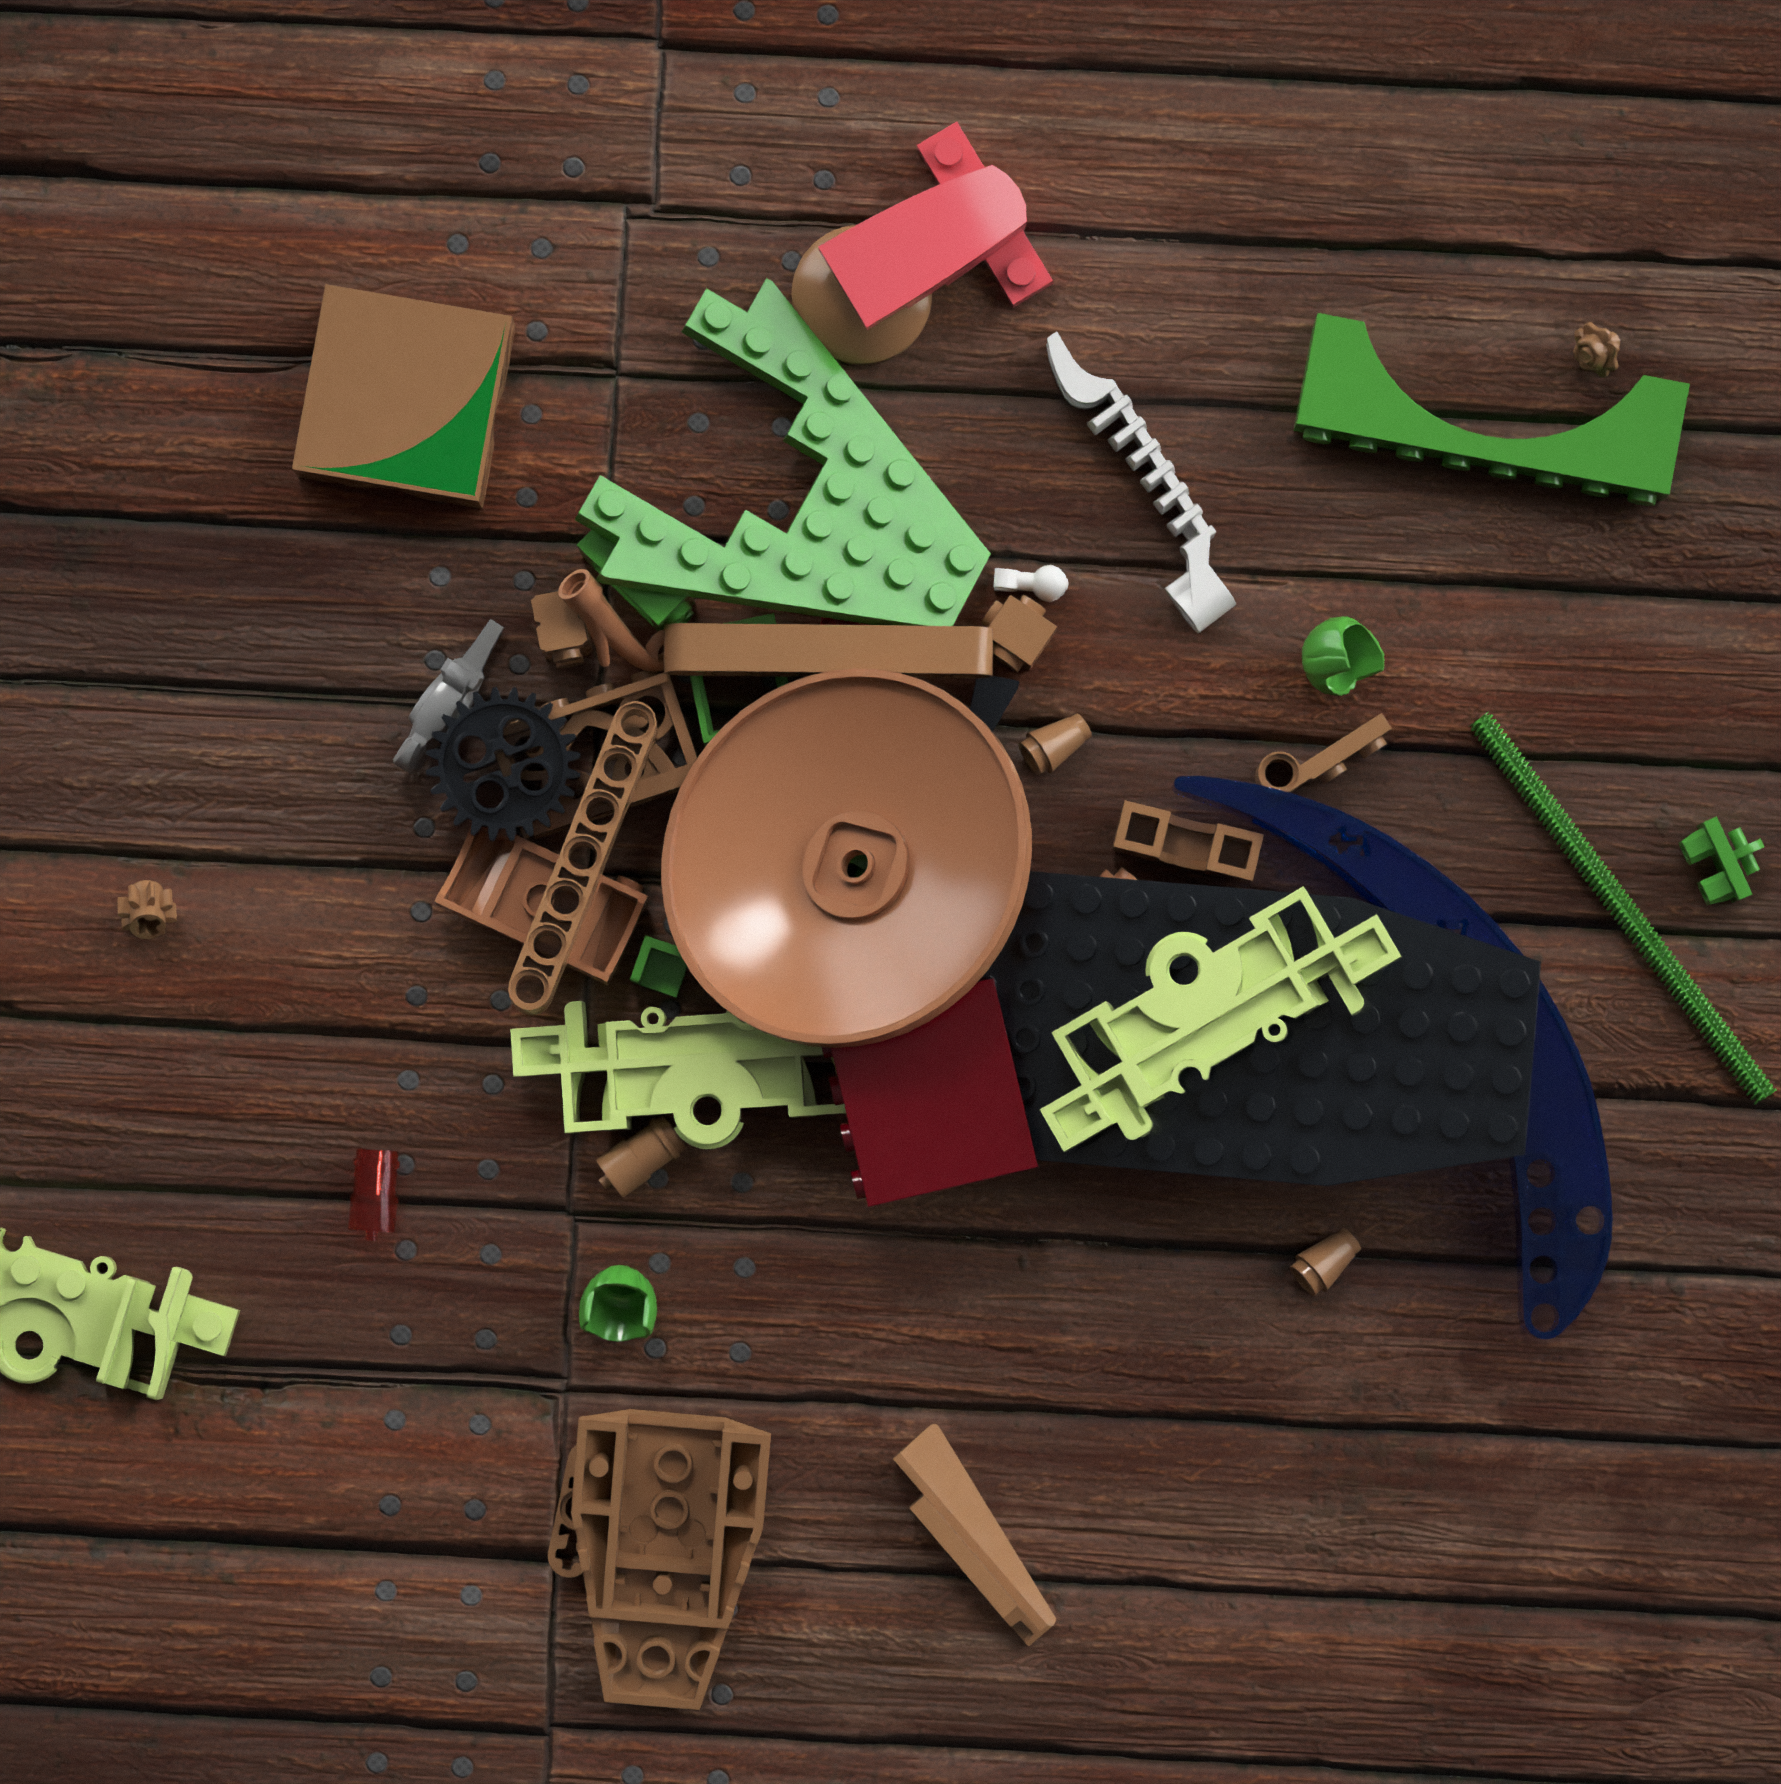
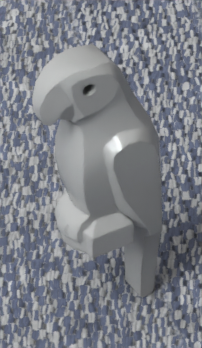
M490 619L462 658L454 660L447 658L441 668V674L425 690L409 715V720L413 726L410 735L393 758L395 765L410 774L417 773L428 758L426 755L427 750L435 749L440 744L432 737V732L440 731L447 733L449 729L442 720L443 714L457 719L460 716L456 706L457 701L462 702L469 709L474 702L473 692H478L485 678L483 669L504 630L503 626Z

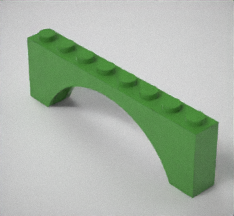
M1317 313L1313 324L1293 431L1303 432V439L1314 443L1330 444L1331 438L1350 441L1349 448L1356 451L1376 453L1378 447L1396 450L1395 456L1403 460L1422 462L1424 456L1443 459L1442 466L1450 469L1468 471L1470 470V465L1489 468L1488 474L1497 478L1516 479L1517 474L1535 477L1534 483L1544 487L1562 488L1563 482L1582 486L1581 492L1587 495L1609 497V493L1612 491L1627 494L1628 502L1644 506H1655L1656 500L1663 501L1670 495L1690 384L1643 375L1618 404L1603 415L1572 430L1551 436L1529 439H1506L1485 436L1466 431L1439 419L1404 393L1378 359L1363 321Z

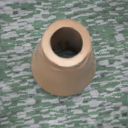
M1076 713L1071 717L1026 733V739L1019 743V750L1029 768L1036 775H1041L1045 771L1052 773L1086 740L1091 738L1092 734L1086 721L1080 714Z
M1342 1228L1337 1233L1295 1256L1296 1262L1290 1266V1271L1296 1281L1310 1295L1315 1296L1321 1290L1327 1292L1355 1257V1254L1361 1250V1246L1348 1230Z

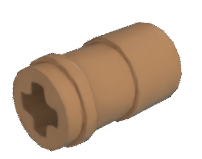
M663 1114L657 1119L653 1118L648 1121L649 1124L628 1140H622L596 1159L605 1173L599 1179L605 1189L613 1184L624 1198L652 1177L651 1174L673 1158L675 1160L681 1156L680 1153L687 1149L685 1143Z

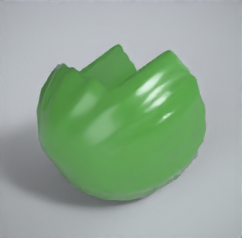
M1347 616L1329 618L1317 625L1309 633L1302 647L1301 659L1306 677L1312 686L1323 694L1334 696L1347 695L1351 689L1355 688L1358 680L1384 670V653L1377 639L1365 626Z
M613 1265L600 1271L591 1279L581 1297L579 1305L580 1328L584 1332L594 1334L602 1339L622 1342L635 1338H647L652 1334L656 1322L657 1300L654 1289L638 1270L629 1266Z

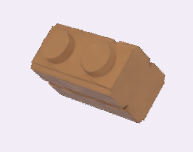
M558 591L536 595L531 600L534 620L538 626L536 630L540 650L546 660L556 663V668L558 669L584 664L583 656H588L592 652L589 631L578 613L573 612L559 597Z

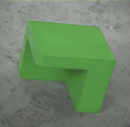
M645 935L630 981L633 984L677 998L688 967L680 955L677 946Z

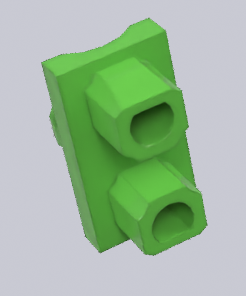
M1716 816L1697 825V831L1679 842V847L1689 865L1711 856L1718 871L1717 874L1697 883L1706 905L1725 902L1729 899L1734 903L1752 895L1737 859H1740L1747 875L1760 870L1753 852L1764 848L1761 838L1748 844L1741 827L1728 832V835L1735 848L1733 851Z

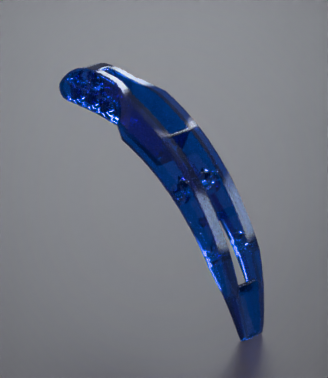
M1180 776L1172 784V791L1175 794L1239 817L1292 845L1341 879L1369 904L1452 932L1460 930L1461 935L1523 955L1497 923L1448 877L1389 835L1349 814L1302 796L1253 783L1205 776ZM1336 834H1339L1340 841L1344 843L1356 842L1357 838L1363 840L1362 845L1348 846L1346 851H1343L1341 854H1338L1337 846L1329 845V841ZM1361 850H1363L1364 856L1360 855ZM1540 980L1526 1150L1523 1156L1510 1157L1509 1164L1516 1220L1519 1323L1524 1332L1529 1336L1539 1339H1551L1561 1334L1577 1318L1597 1288L1608 1261L1612 1241L1613 1218L1606 1149L1591 1081L1562 1015ZM1535 1160L1543 1161L1550 1169V1179L1543 1187H1535L1527 1178V1168ZM1584 1207H1591L1599 1216V1226L1592 1234H1585L1577 1227V1214ZM1536 1208H1543L1548 1211L1552 1219L1551 1228L1544 1235H1537L1529 1228V1215ZM1538 1256H1545L1553 1265V1274L1545 1283L1536 1282L1530 1275V1264ZM1539 1304L1550 1306L1554 1312V1323L1546 1331L1537 1330L1531 1322V1313Z

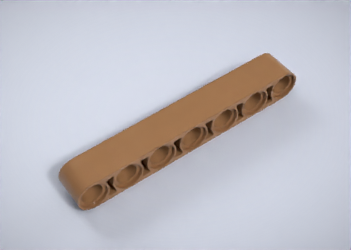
M674 623L664 625V674L806 677L827 671L857 668L897 672L914 678L981 679L993 677V629L989 627Z
M627 702L619 707L614 715L509 980L508 992L510 1000L516 1010L525 1015L541 1014L549 1007L553 1000L656 739L657 721L655 713L650 706L643 702ZM630 716H642L647 720L649 728L646 733L638 737H632L623 731L622 725ZM621 759L630 764L632 770L626 779L614 781L606 776L604 773L605 768L612 760ZM605 803L611 806L614 810L612 820L605 825H595L590 822L587 814L593 805ZM580 847L592 849L597 855L596 862L589 869L581 870L575 868L570 863V856L574 850ZM563 891H570L576 894L580 899L576 910L569 914H561L555 911L552 903L557 894ZM547 935L555 936L562 943L558 955L549 959L542 958L535 952L537 941ZM526 980H537L544 986L543 996L535 1003H524L517 996L519 986Z

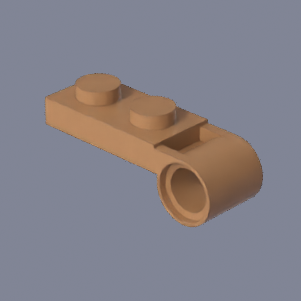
M1381 713L1301 765L1292 755L1286 752L1270 753L1261 761L1256 769V785L1264 795L1271 798L1284 797L1308 782L1310 784L1317 778L1325 785L1348 770L1343 763L1345 760L1358 752L1365 759L1387 745L1383 736L1389 733L1392 728ZM1271 763L1284 764L1290 771L1291 778L1289 784L1284 787H1274L1269 784L1265 777L1266 767Z

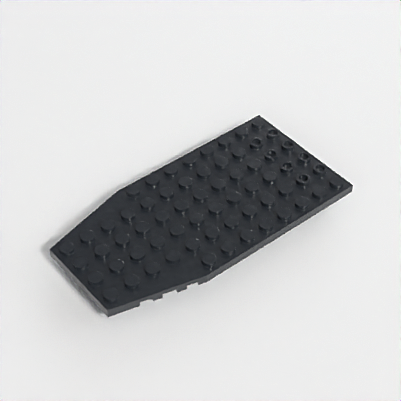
M1030 871L1023 905L1015 926L1002 951L978 982L994 978L1036 1160L1332 1186L1525 1155L1541 961L1351 897L1309 894L1334 938L1377 914L1402 958L1355 984L1364 999V1006L1361 1011L1352 1016L1329 975L1322 979L1319 978L1317 981L1329 1001L1312 1010L1313 1012L1307 1015L1303 1014L1296 1019L1287 1016L1279 1018L1286 1024L1288 1029L1284 1040L1278 1043L1270 1042L1264 1037L1262 1029L1258 1030L1255 1043L1213 1066L1208 1080H1204L1200 1071L1194 1067L1184 1069L1179 1077L1180 1085L1185 1090L1184 1094L1170 1091L1164 1095V1098L1145 1107L1153 1122L1150 1134L1143 1138L1139 1137L1135 1140H1130L1125 1137L1118 1123H1115L1066 1152L1062 1150L1040 1109L1081 1086V1083L1052 1032L1105 1001L1109 1002L1115 1010L1152 989L1154 986L1150 976H1146V962L1153 947L1164 937L1178 932L1195 933L1208 940L1206 945L1214 953L1255 929L1249 918L1288 896L1291 892ZM1301 900L1278 913L1287 930L1295 961L1319 948L1311 919ZM1180 956L1170 965V976L1178 984H1190L1198 975L1197 963L1188 956ZM1089 1023L1068 1035L1080 1055L1099 1075L1122 1062L1100 1040ZM1272 1025L1269 1032L1272 1036H1277L1280 1033L1279 1025Z

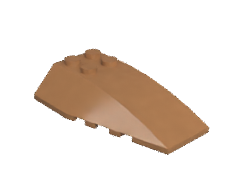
M627 1409L579 1417L571 1515L576 1531L579 1548L578 1555L581 1571H583L587 1594L586 1601L593 1628L594 1646L604 1702L700 1710L720 1654L722 1643L734 1614L736 1603L748 1574L750 1563L763 1531L771 1433L726 1417Z

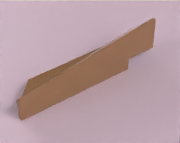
M931 1424L893 1457V1460L922 1492V1495L909 1508L1001 1617L1029 1647L1055 1624L1056 1617L937 1424Z

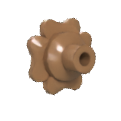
M1592 322L1586 323L1583 329L1579 328L1574 332L1576 342L1573 350L1574 358L1579 362L1583 370L1595 372L1604 378L1609 375L1610 371L1613 372L1618 369L1617 354L1620 350V339L1616 333L1609 331L1607 328H1598Z

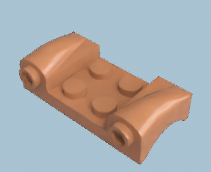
M470 826L458 858L434 902L437 907L478 926L482 925L524 945L559 854L516 835L514 842H510L506 829L499 830L494 842L490 841L488 827L483 826L474 837L471 835ZM570 860L572 866L577 869H589ZM604 875L601 876L566 967L607 986L609 985L649 901L648 896L642 893L644 889L642 885L618 875L616 881ZM563 891L555 896L552 907L558 913L569 914L576 910L580 899L573 892ZM551 935L541 937L535 944L536 951L551 958L558 955L562 947L561 941Z

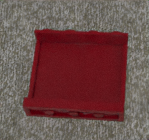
M994 978L977 982L969 992L949 1009L931 1021L905 1034L862 1046L821 1047L824 1059L834 1058L838 1076L829 1077L835 1106L845 1105L848 1123L840 1124L846 1153L855 1151L859 1170L851 1171L857 1200L866 1198L868 1207L1038 1168Z

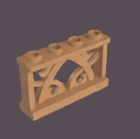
M643 670L630 676L631 684L614 689L612 683L602 684L585 691L586 699L569 704L568 698L551 701L553 709L549 719L553 721L565 716L568 722L560 734H575L576 739L587 726L609 731L614 716L597 710L620 703L621 707L627 702L638 701L648 696L654 697L663 703L665 717L657 729L656 739L644 767V774L639 779L628 809L679 792L690 768L697 759L679 701L668 674ZM637 715L630 716L624 721L622 729L627 735L638 737L644 734L641 729L646 727L648 722L643 717H638ZM514 721L506 726L503 737L508 744L515 746L520 739L530 736L531 730L524 722ZM673 726L675 727L687 765L678 768L674 767L668 756L656 744ZM574 742L566 746L567 751H570ZM541 747L536 753H526L530 758H534L543 754L544 749ZM504 752L496 754L503 777L510 776L512 774L511 766L516 763L514 758H507ZM621 759L616 761L612 780L621 781L628 777L625 773V766L628 762ZM545 769L544 771L524 770L521 775L522 780L542 781L541 789L545 787L549 778ZM573 769L580 773V779L576 780H579L584 784L585 791L588 781L590 779V775L583 771ZM560 796L558 801L564 807L565 813L562 815L550 810L547 813L551 823L549 828L542 825L538 820L533 822L534 836L531 838L526 834L523 827H520L523 838L532 842L570 829L582 796L578 799ZM598 803L589 809L587 818L591 822L614 814V810L608 804Z

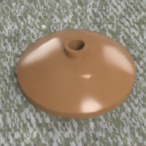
M850 225L825 234L805 252L793 278L792 306L836 361L851 365H873L898 356L916 341L928 321L932 305V293L907 309L905 307L869 330H866L818 250V246L856 226Z

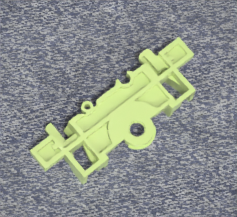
M1303 886L1251 916L1249 919L1255 929L1214 953L1206 945L1208 940L1195 933L1178 932L1161 939L1151 950L1146 962V976H1150L1154 986L1152 989L1115 1010L1109 1002L1105 1001L1052 1032L1081 1083V1086L1040 1109L1062 1150L1066 1152L1115 1123H1118L1125 1137L1130 1140H1135L1139 1137L1143 1138L1150 1134L1153 1122L1145 1107L1164 1098V1095L1170 1091L1184 1094L1185 1090L1179 1082L1180 1074L1184 1069L1194 1067L1200 1071L1204 1080H1208L1213 1066L1255 1043L1258 1030L1262 1029L1264 1037L1270 1042L1278 1043L1284 1040L1288 1029L1286 1024L1279 1018L1287 1016L1296 1019L1303 1014L1307 1015L1313 1012L1312 1010L1329 1001L1317 981L1319 978L1322 979L1329 975L1351 1015L1354 1016L1359 1013L1364 1006V999L1355 984L1402 958L1378 915H1374L1334 938L1312 898ZM1301 900L1311 919L1319 948L1295 961L1287 930L1278 913ZM1180 956L1192 958L1198 966L1196 979L1187 985L1174 982L1170 976V965ZM1088 1023L1107 1048L1122 1060L1121 1063L1100 1075L1080 1055L1068 1036ZM1272 1025H1279L1280 1033L1277 1036H1272L1269 1032Z
M572 1001L566 1004L564 1008L565 1025L510 1029L513 1077L561 1074L565 1133L631 1130L633 1116L673 1113L677 1125L674 1130L682 1140L696 1148L716 1149L727 1145L740 1133L744 1123L740 1122L741 1108L788 1105V1114L791 1118L846 1114L844 1104L835 1106V1104L817 1105L814 1085L803 1057L823 1056L821 1047L792 1043L768 1035L743 1023L729 1011L723 1014L675 1017L668 1026H665L666 1015L664 1011L657 1007H648L641 1015V1022L645 1028H639L630 1020L597 1024L599 1047L592 1048L588 1046L586 1004L583 1001ZM656 1013L659 1020L656 1024L652 1025L649 1022V1016ZM607 1071V1081L602 1103V1121L580 1122V1099L585 1074ZM713 1097L720 1103L721 1116L717 1122L711 1125H703L695 1119L693 1109L699 1099Z
M0 1228V1372L10 1380L25 1384L43 1381L58 1370L55 1367L61 1357L65 1356L99 1367L96 1382L109 1384L121 1389L128 1388L147 1394V1398L159 1400L163 1399L180 1343L226 1356L240 1310L188 1294L193 1279L189 1270L180 1267L172 1268L158 1311L149 1308L156 1286L148 1281L129 1275H123L116 1280L111 1279L117 1270L116 1263L112 1258L107 1256L95 1258L90 1265V1273L83 1261L36 1247L31 1236H24L21 1248L11 1252L3 1244V1236L6 1229ZM103 1262L108 1266L105 1274L99 1271V1266ZM136 1330L155 1336L156 1352L150 1384L129 1378L133 1363ZM26 1331L36 1332L43 1340V1350L34 1359H25L16 1350L17 1338Z

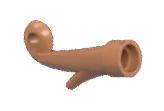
M576 570L562 581L559 586L558 595L573 612L578 613L585 623L596 647L599 664L602 667H608L610 664V646L617 654L637 668L648 672L664 671V652L658 654L660 648L664 645V629L652 635L644 648L602 594V586L588 570Z

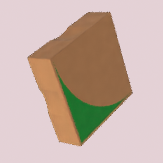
M325 284L293 459V472L298 478L362 489H394L420 499L483 509L495 445V414L500 398L505 390L516 328L513 317Z

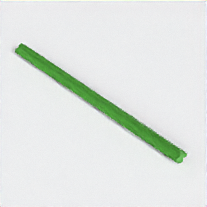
M1487 712L1471 724V731H1476L1474 735L1479 736L1478 741L1483 740L1481 745H1487L1485 750H1490L1489 755L1494 754L1492 759H1497L1496 764L1502 763L1499 768H1505L1503 774L1508 773L1506 778L1512 777L1510 783L1516 782L1514 788L1519 787L1517 792L1523 791L1521 797L1527 796L1524 801H1530L1528 807L1533 806L1531 811L1538 810L1535 816L1541 815L1539 821L1544 820L1542 825L1548 824L1546 830L1552 829L1549 834H1555L1553 840L1559 838L1556 844L1563 843L1560 849L1566 848L1564 854L1569 853L1567 858L1573 857L1571 863L1577 862L1574 867H1580L1578 873L1584 871L1581 877L1588 876L1585 882L1591 881L1589 887L1595 886L1592 891L1598 890L1596 896L1602 895L1600 901L1606 900L1603 906L1609 904L1606 910L1613 909L1610 915L1616 914L1614 920L1620 919L1617 924L1623 923L1621 929L1627 928L1625 934L1631 933L1628 939L1634 938L1631 943L1638 942L1635 948L1641 947L1639 953L1645 952L1642 957H1648L1647 963L1652 961L1650 968L1656 966L1653 972L1659 971L1657 977L1663 975L1660 981L1666 980L1664 986L1670 985L1668 991L1674 990L1671 994L1672 996L1677 994L1675 1001L1681 999L1678 1005L1685 1004L1682 1010L1688 1008L1685 1014L1691 1013L1692 1015L1689 1019L1695 1018L1693 1024L1699 1023L1696 1028H1703L1700 1034L1706 1032L1703 1038L1710 1037L1707 1043L1713 1042L1710 1047H1717L1714 1052L1720 1051L1718 1057L1724 1056L1722 1062L1728 1061L1725 1067L1731 1065L1728 1071L1735 1070L1732 1076L1738 1075L1736 1081L1742 1080L1739 1085H1746L1743 1090L1749 1089L1747 1096L1753 1094L1750 1100L1757 1099L1754 1105L1774 1093L1777 1089L1772 1088L1773 1084H1770L1769 1079L1765 1078L1766 1075L1762 1073V1069H1758L1759 1065L1754 1064L1755 1060H1752V1056L1747 1054L1748 1051L1743 1050L1744 1046H1741V1042L1736 1040L1737 1036L1733 1035L1734 1032L1729 1031L1730 1027L1725 1026L1726 1022L1722 1021L1723 1018L1718 1017V1012H1714L1715 1007H1711L1712 1003L1707 1002L1708 998L1704 997L1705 994L1700 993L1701 989L1696 988L1697 984L1693 983V979H1689L1690 974H1685L1687 970L1682 969L1683 965L1679 964V960H1674L1676 956L1671 955L1672 951L1668 950L1669 947L1663 946L1665 941H1660L1662 937L1657 936L1658 932L1653 931L1654 927H1649L1651 923L1646 922V917H1642L1643 912H1639L1640 908H1635L1636 903H1631L1633 899L1628 898L1629 894L1625 893L1626 890L1620 889L1622 885L1617 884L1618 879H1614L1615 875H1609L1611 870H1606L1608 866L1603 865L1604 861H1598L1600 856H1595L1597 852L1592 851L1593 846L1588 847L1590 842H1584L1586 837H1581L1582 832L1577 833L1578 827L1573 828L1575 823H1570L1572 819L1567 818L1568 813L1562 814L1565 809H1559L1561 804H1556L1557 799L1551 800L1554 795H1548L1550 790H1545L1546 785L1541 786L1543 780L1537 781L1540 776H1534L1536 771L1530 772L1532 766L1526 767L1529 762H1523L1525 757H1520L1521 752L1515 753L1518 747L1512 748L1514 742L1509 743L1511 738L1505 739L1507 733L1501 734L1504 729H1498L1500 724L1494 725L1497 720H1490L1493 715H1487L1489 713Z

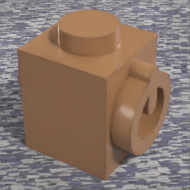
M1010 595L1004 605L996 600L981 622L985 627L993 629V658L1016 673L1019 672L1022 666L1030 671L1056 633L1057 626L1043 617L1046 610L1040 604L1025 595L1020 600Z

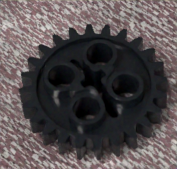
M493 687L491 701L484 702L477 691L473 692L475 706L469 709L465 704L457 701L456 706L460 716L457 719L445 714L442 716V720L449 728L447 733L433 731L431 734L436 741L441 743V748L427 750L426 755L434 760H438L439 766L426 770V775L440 778L441 783L434 786L430 791L432 795H447L448 798L440 807L442 812H447L454 808L458 810L454 820L455 826L458 827L467 819L472 821L471 835L474 837L484 826L488 827L489 838L492 842L496 840L500 829H506L510 842L515 841L516 828L523 827L526 834L531 838L534 836L533 822L538 820L542 825L549 828L551 823L547 813L550 810L562 815L565 813L564 807L558 801L560 796L574 798L575 792L565 784L566 780L580 779L579 772L568 768V763L581 759L580 753L566 750V746L576 740V735L560 734L559 731L564 727L567 719L565 716L553 721L549 719L553 709L551 702L544 705L540 710L535 708L536 693L532 692L523 703L519 701L516 687L512 688L508 699H501L497 687ZM521 721L529 726L531 730L530 739L524 745L516 747L505 741L503 737L504 729L511 722ZM467 739H479L485 744L486 754L480 762L469 764L461 760L459 749L461 744ZM537 746H541L544 749L543 754L513 764L510 776L503 777L500 771H494L470 783H466L463 780V777L468 773L493 766L496 763L495 755L504 752L507 758H513ZM532 765L541 766L547 771L549 776L545 787L537 791L528 790L521 783L522 772ZM491 782L498 784L503 789L504 797L500 805L489 809L484 808L477 802L476 795L480 786Z

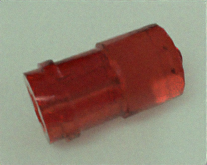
M356 1149V1158H353L355 1172L353 1194H350L348 1230L366 1231L365 1240L377 1241L378 1232H396L398 1204L396 1185L397 1171L400 1168L401 1162L398 1161V1151Z

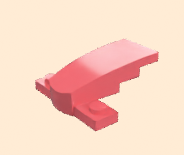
M957 121L917 145L918 152L938 183L937 186L868 218L818 246L819 252L866 330H869L905 307L907 309L943 285H950L983 260L1013 308L1053 284V279L1024 233L1027 222L1026 204L1020 189L1005 172L993 165L984 167Z

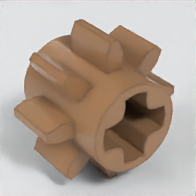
M150 880L136 882L128 886V897H117V914L121 917L122 930H130L138 938L153 939L161 934L163 935L166 928L165 922L173 923L177 921L176 903L172 900V890H164L157 882Z

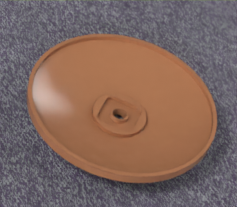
M853 668L833 670L803 677L763 695L741 710L705 746L683 781L671 809L661 858L663 902L671 934L688 969L703 989L734 1016L768 1035L812 1047L841 1048L872 1044L905 1034L931 1021L954 1005L980 980L1002 951L1022 908L1029 881L1032 858V829L1029 807L1022 782L1001 742L979 717L944 690L902 673L879 669ZM858 855H866L868 859L866 871L857 878H850L847 872L850 860Z

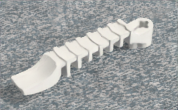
M1056 331L1047 338L1046 348L1054 378L1064 398L1070 405L1084 410L1093 409L1108 399L1111 405L1087 422V426L1094 435H1097L1120 418L1125 427L1108 439L1109 444L1117 452L1134 439L1139 448L1125 458L1126 462L1135 471L1148 461L1153 470L1140 479V483L1147 492L1152 491L1161 483L1167 491L1155 500L1153 505L1161 515L1175 505L1181 512L1180 515L1167 524V528L1174 537L1183 533L1188 540L1179 547L1180 553L1186 559L1187 572L1164 589L1188 624L1197 633H1200L1236 605L1229 590L1209 566L1210 540L1214 538L1217 531L1212 525L1208 526L1202 518L1203 510L1197 503L1193 504L1189 498L1188 487L1184 482H1179L1175 476L1174 465L1170 460H1165L1161 454L1159 442L1148 434L1146 422L1141 416L1138 417L1128 395L1121 393L1113 379L1099 378L1083 370L1073 359Z

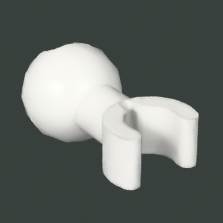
M1044 565L1037 569L1035 573L995 568L993 587L995 591H1033L1040 600L1052 602L1064 595L1069 584L1066 575L1060 568L1054 565Z

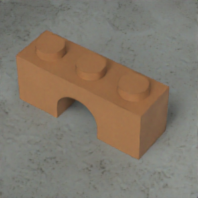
M1125 800L1122 805L1111 851L1249 885L1254 878L1264 834L1219 823L1214 825L1175 816L1170 811Z

